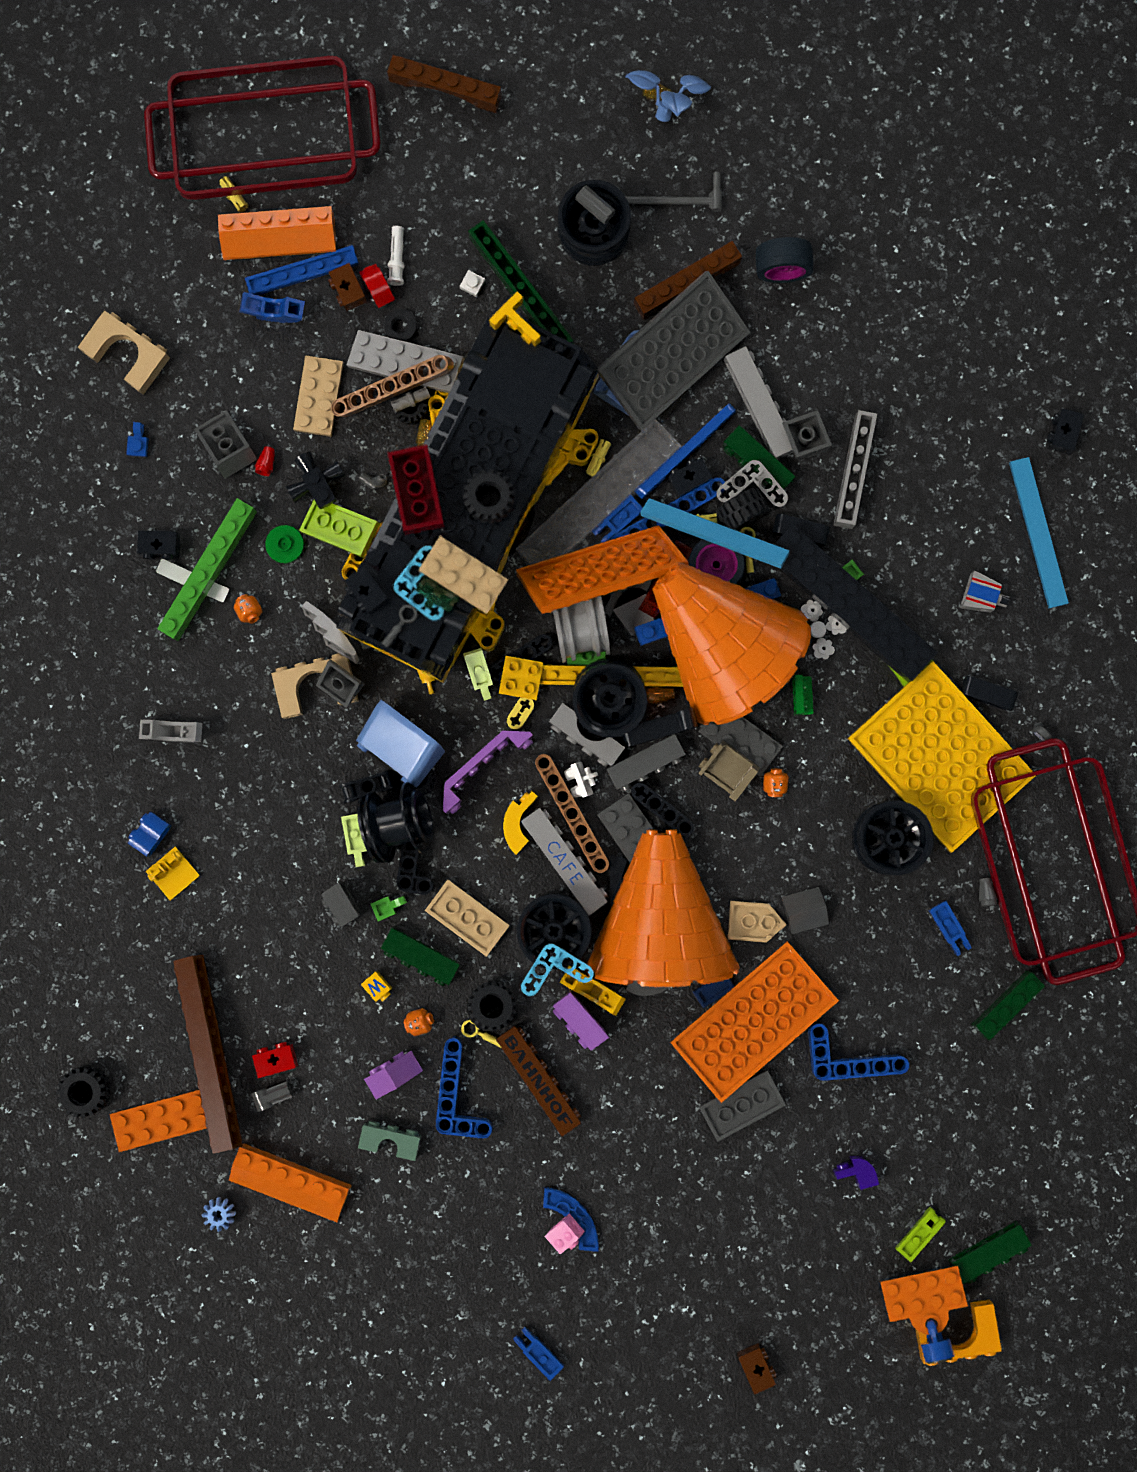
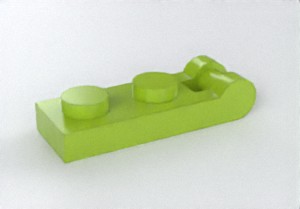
M929 1207L895 1249L912 1262L945 1224L946 1220L942 1216L935 1214V1210ZM929 1220L934 1222L932 1227L926 1224Z

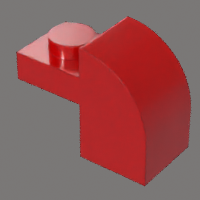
M376 264L367 266L359 272L378 308L395 300L381 270Z

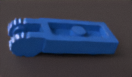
M631 495L603 520V523L593 531L594 535L600 534L607 526L611 532L605 535L601 542L609 541L612 536L622 531L639 516L643 507Z
M943 901L928 910L956 956L961 955L960 949L955 943V940L959 938L967 950L971 949V945L965 936L966 933L947 901Z
M524 1327L522 1329L523 1334L531 1343L527 1346L517 1335L513 1340L523 1350L525 1356L551 1381L564 1368V1364L538 1337H535L527 1327Z

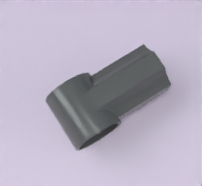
M288 1081L251 1093L258 1112L293 1097Z

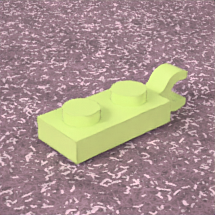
M482 648L463 653L474 690H481L484 701L491 699L488 686L493 685Z
M357 814L343 816L341 819L348 855L354 854L356 867L365 866L362 852H367L359 830Z

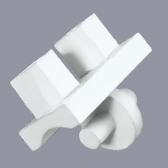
M582 762L572 764L569 769L564 771L568 781L572 779L577 781L578 785L571 788L573 797L582 796L583 798L593 794L591 786L596 785L594 777L598 776L597 772L591 773L590 768H584Z

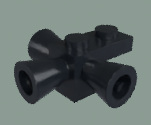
M305 452L296 457L294 462L304 472L301 475L304 481L286 486L293 501L296 503L310 491L320 510L336 502L337 500L327 482L345 477L338 461L335 460L321 471L319 467H315L311 452Z

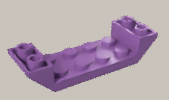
M520 731L500 732L444 783L443 811L447 814L450 812L454 814L462 807L460 805L462 800L455 794L453 789L458 790L465 784L464 779L468 775L471 777L480 770L478 766L483 762L487 764L494 757L493 753L497 749L499 751L504 749L508 745V739L519 750L521 748L525 750L533 743L531 740L533 735L530 732Z

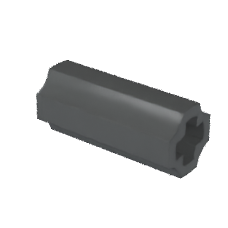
M587 185L578 192L576 200L603 224L608 223L615 214V209Z

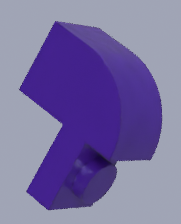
M849 1156L851 1164L844 1162L838 1164L837 1168H833L834 1176L837 1180L855 1175L856 1183L860 1190L879 1185L874 1167L863 1157Z

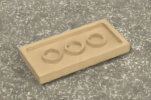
M305 356L294 431L332 437L335 415L331 411V404L338 399L343 361Z
M441 536L418 570L485 614L488 613L508 579Z
M450 880L445 882L425 909L428 914L486 957L510 926Z

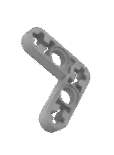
M757 460L747 463L717 490V498L721 502H726L755 482L773 505L782 507L788 502L787 493L765 466ZM752 464L755 466L759 464L758 470L760 472L758 474L753 472L750 475L752 479L749 481V478L743 471L746 469L748 473L752 469ZM738 476H743L746 480L745 485L742 487H738L735 484V479ZM770 478L773 485L770 489L762 487L763 479ZM731 482L732 486L738 491L734 493V490L729 492L730 497L728 499L726 497L721 498V490H728L730 488L728 484ZM778 486L779 489L776 492L779 495L784 494V502L776 503L774 501L776 496L773 493L769 496L768 492L773 491Z

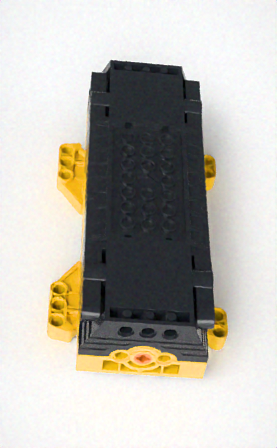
M487 318L450 392L444 393L436 390L434 396L429 399L428 406L432 428L423 445L427 444L429 448L445 527L405 535L397 498H395L384 521L380 523L364 559L356 561V555L350 553L342 569V576L344 579H347V572L349 570L357 571L364 566L390 601L370 615L367 611L363 613L356 604L359 602L355 595L351 597L347 592L337 612L342 617L336 628L344 634L444 683L469 635L471 634L484 651H491L496 647L504 631V620L494 612L495 602L488 613L485 614L425 575L417 586L442 605L444 609L443 617L438 621H432L417 610V619L410 624L404 623L399 634L387 648L382 642L392 628L400 623V609L405 605H411L395 592L394 583L422 547H433L440 536L501 574L507 562V557L512 556L518 551L532 527L535 517L533 505L538 501L545 485H551L552 481L568 463L577 466L587 465L598 445L599 437L594 429L574 428L599 377L597 370L599 368L590 360L591 358L581 347L528 321L526 322L541 337V342L536 347L532 343L527 344L517 329L515 331L511 329L507 324L508 320L495 331L490 326V318ZM440 402L442 407L436 410L432 408L433 404ZM591 435L595 438V441L587 443L585 438ZM579 452H583L587 457L584 460H579L576 455ZM490 469L494 470L495 473L499 471L502 473V476L508 478L513 486L515 499L513 509L500 522L493 521V524H489V522L482 523L478 519L475 520L465 506L463 498L464 487L467 486L468 479H472L475 473L480 474L481 470L489 472ZM485 487L477 495L479 504L484 507L495 506L501 499L500 491L494 487ZM424 552L423 554L425 558L422 560V562L420 561V559H418L417 562L423 564L429 552ZM413 566L410 569V574L414 577L419 576L421 573L418 571L420 567ZM406 582L404 584L399 583V591L405 590L409 594L406 596L409 599L411 593L416 589L413 588L410 591L406 586ZM365 588L361 589L362 594L365 596L369 595L368 590ZM416 594L413 598L414 603L417 605L422 604L425 600L422 594ZM429 600L422 610L425 611L427 607L432 612L431 616L434 614L438 616L440 614L438 611L439 607L432 608L429 605L432 601ZM406 608L402 615L404 619L411 620L415 613L413 609ZM494 620L501 622L499 629L491 628V623ZM486 637H490L493 640L492 644L488 647L482 644L483 639Z

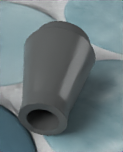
M991 878L979 879V902L981 907L997 905L996 900L998 898Z

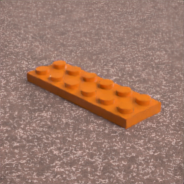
M200 1090L109 1114L119 1152L206 1129V1118L201 1105Z

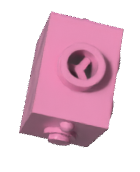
M569 1213L552 1227L545 1237L561 1254L567 1248L572 1250L579 1243L578 1239L585 1231Z

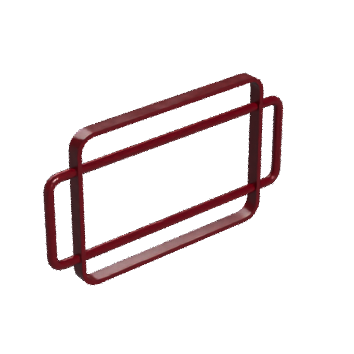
M322 56L179 72L170 77L168 81V100L153 102L144 111L147 159L150 174L154 178L161 180L175 178L178 192L182 197L189 200L347 183L356 175V158L374 156L378 153L381 143L376 93L373 84L364 79L348 81L345 63L337 56ZM326 65H337L343 70L344 81L176 100H174L173 95L174 87L182 81ZM365 87L368 90L373 146L370 149L355 151L349 88ZM345 89L351 151L183 170L179 168L175 119L176 107ZM169 108L174 171L159 172L156 170L152 112L157 109ZM352 160L351 169L343 175L199 191H185L181 188L180 178Z
M1051 738L991 756L986 765L990 783L976 788L971 796V806L1012 954L1022 964L1028 966L1041 964L1046 981L1053 985H1062L1121 967L1125 960V951L1121 940L1137 936V925L1128 933L1121 935L1119 933L1073 765L1087 761L1094 765L1137 916V889L1103 767L1100 762L1091 757L1071 760L1066 743L1058 738ZM1051 746H1058L1061 750L1064 763L1000 781L997 780L994 765L998 761ZM1065 767L1112 937L1046 956L999 786ZM992 788L1038 953L1039 958L1024 960L1018 951L978 806V796L985 789ZM1114 943L1117 952V959L1114 962L1057 978L1052 976L1048 961Z

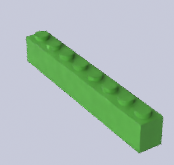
M238 498L236 499L157 628L158 630L179 641L256 515L257 511Z

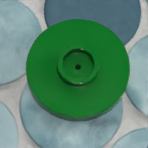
M281 525L269 532L265 542L266 551L278 563H292L301 556L304 550V540L299 531L294 527Z

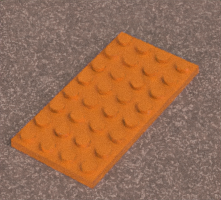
M658 525L516 569V574L543 614L562 607H569L578 602L588 601L597 596L607 595L616 590H623L632 585L642 584L651 579L661 578L667 574L673 564L680 561L688 565V561Z
M787 941L670 1043L722 1103L839 1000Z

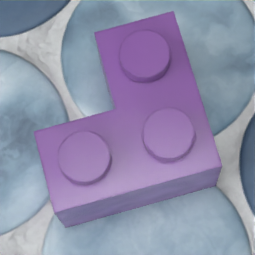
M402 1051L392 1057L394 1059L393 1062L388 1060L369 1071L370 1076L364 1080L375 1099L397 1089L423 1071L412 1051L406 1054Z

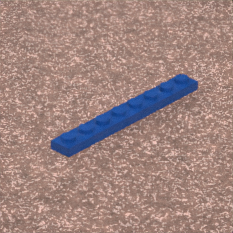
M775 578L745 588L771 599L781 596ZM662 618L634 628L640 646L668 637Z

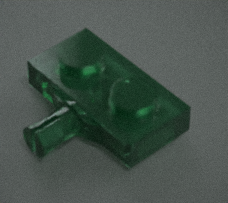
M426 576L415 589V591L427 599L424 603L425 607L428 606L427 609H431L435 604L450 612L459 599L451 591L445 590L434 580Z

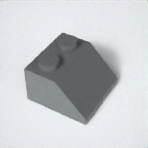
M818 410L782 423L796 459L819 455L827 452L832 446Z
M338 882L321 894L323 897L321 901L326 909L330 908L333 913L331 918L336 926L344 927L363 915L344 882Z

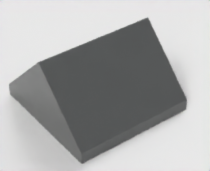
M330 659L316 686L347 708L362 689L364 683Z
M819 887L781 897L791 934L829 924L827 907Z

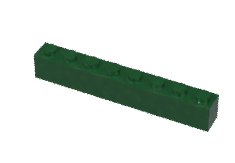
M484 220L468 231L469 239L510 294L513 296L518 292L523 297V304L520 307L531 322L574 344V340Z

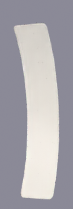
M161 559L156 570L157 573L183 585L192 573L165 559ZM214 582L207 596L224 602L229 588Z

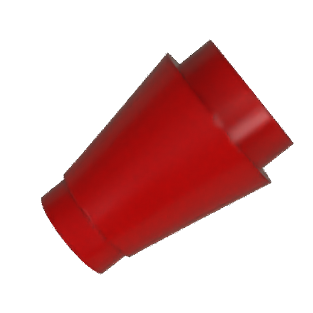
M268 446L264 447L254 466L257 474L270 476V473L273 472L275 449Z

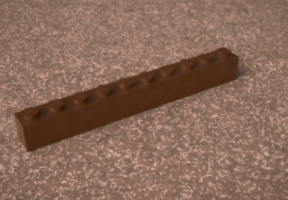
M193 955L173 961L174 973L177 977L178 992L181 997L182 1011L185 1016L186 1030L190 1040V1050L192 1051L193 1065L198 1079L197 1085L201 1094V1105L205 1113V1124L209 1133L210 1147L213 1154L242 1147L243 1143L204 956Z

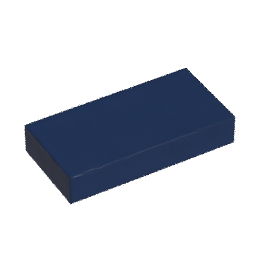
M730 979L720 982L703 984L692 992L701 1006L705 1008L735 986Z

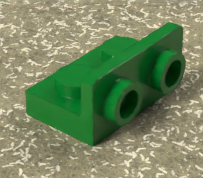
M794 675L792 677L794 715H812V677Z

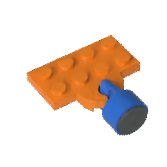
M958 1266L881 1281L889 1321L893 1322L909 1318L914 1328L927 1335L928 1342L921 1344L925 1362L933 1364L953 1359L954 1352L950 1338L943 1339L941 1331L947 1325L949 1319L948 1310L968 1306Z

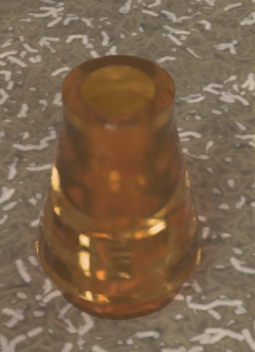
M655 686L646 688L648 704L655 705L675 698L673 688Z

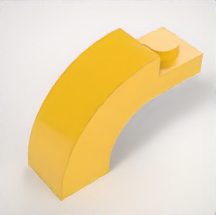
M526 792L519 800L521 802L520 805L512 801L505 813L503 822L504 836L508 846L516 855L529 842L521 831L520 821L523 813L538 798L533 792L530 794Z
M574 969L571 972L573 974H576V971L580 972L582 979H584V977H590L577 969ZM565 973L560 983L572 991L586 997L615 1016L626 1000L593 978L587 983H582Z

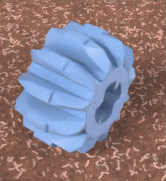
M218 1197L216 1202L211 1199L209 1205L204 1206L206 1212L202 1214V1217L208 1218L204 1224L210 1223V1230H213L216 1226L217 1231L220 1232L222 1227L228 1229L229 1224H233L235 1221L232 1216H235L236 1212L230 1211L234 1204L228 1206L227 1198L223 1203L221 1197ZM218 1210L221 1211V1217H220V1218L217 1217V1214H218L217 1211H218Z

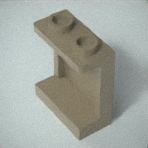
M723 740L720 745L716 743L710 750V753H712L710 758H704L698 766L701 768L698 774L707 776L730 793L729 797L736 801L758 773L760 767Z

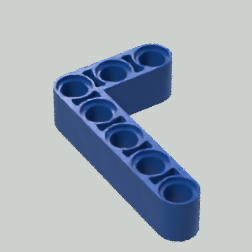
M814 1022L808 1028L812 1073L819 1080L903 1074L909 1069L908 1060L898 1054L831 1060L827 1028L819 1022ZM818 1026L822 1027V1035L814 1036L813 1030ZM823 1046L824 1054L816 1056V1048ZM898 1059L903 1060V1066L900 1069H896L894 1066ZM878 1061H883V1069L877 1071L875 1064ZM860 1062L864 1063V1070L857 1072L856 1065ZM840 1064H844L846 1067L842 1074H838L836 1071L837 1066ZM825 1066L826 1073L818 1075V1067Z
M450 1037L444 1046L436 1129L439 1133L446 1135L487 1138L493 1129V1124L489 1119L455 1115L463 1042L459 1037ZM456 1041L459 1049L456 1051L450 1050L449 1042ZM454 1061L457 1064V1068L449 1070L446 1063ZM447 1080L453 1081L455 1084L454 1089H446L444 1082ZM450 1100L453 1106L450 1109H445L442 1106V1102ZM443 1119L448 1120L450 1127L447 1129L442 1128L440 1121ZM465 1121L469 1123V1130H461L459 1127L460 1122ZM480 1124H487L489 1131L482 1133L478 1128Z

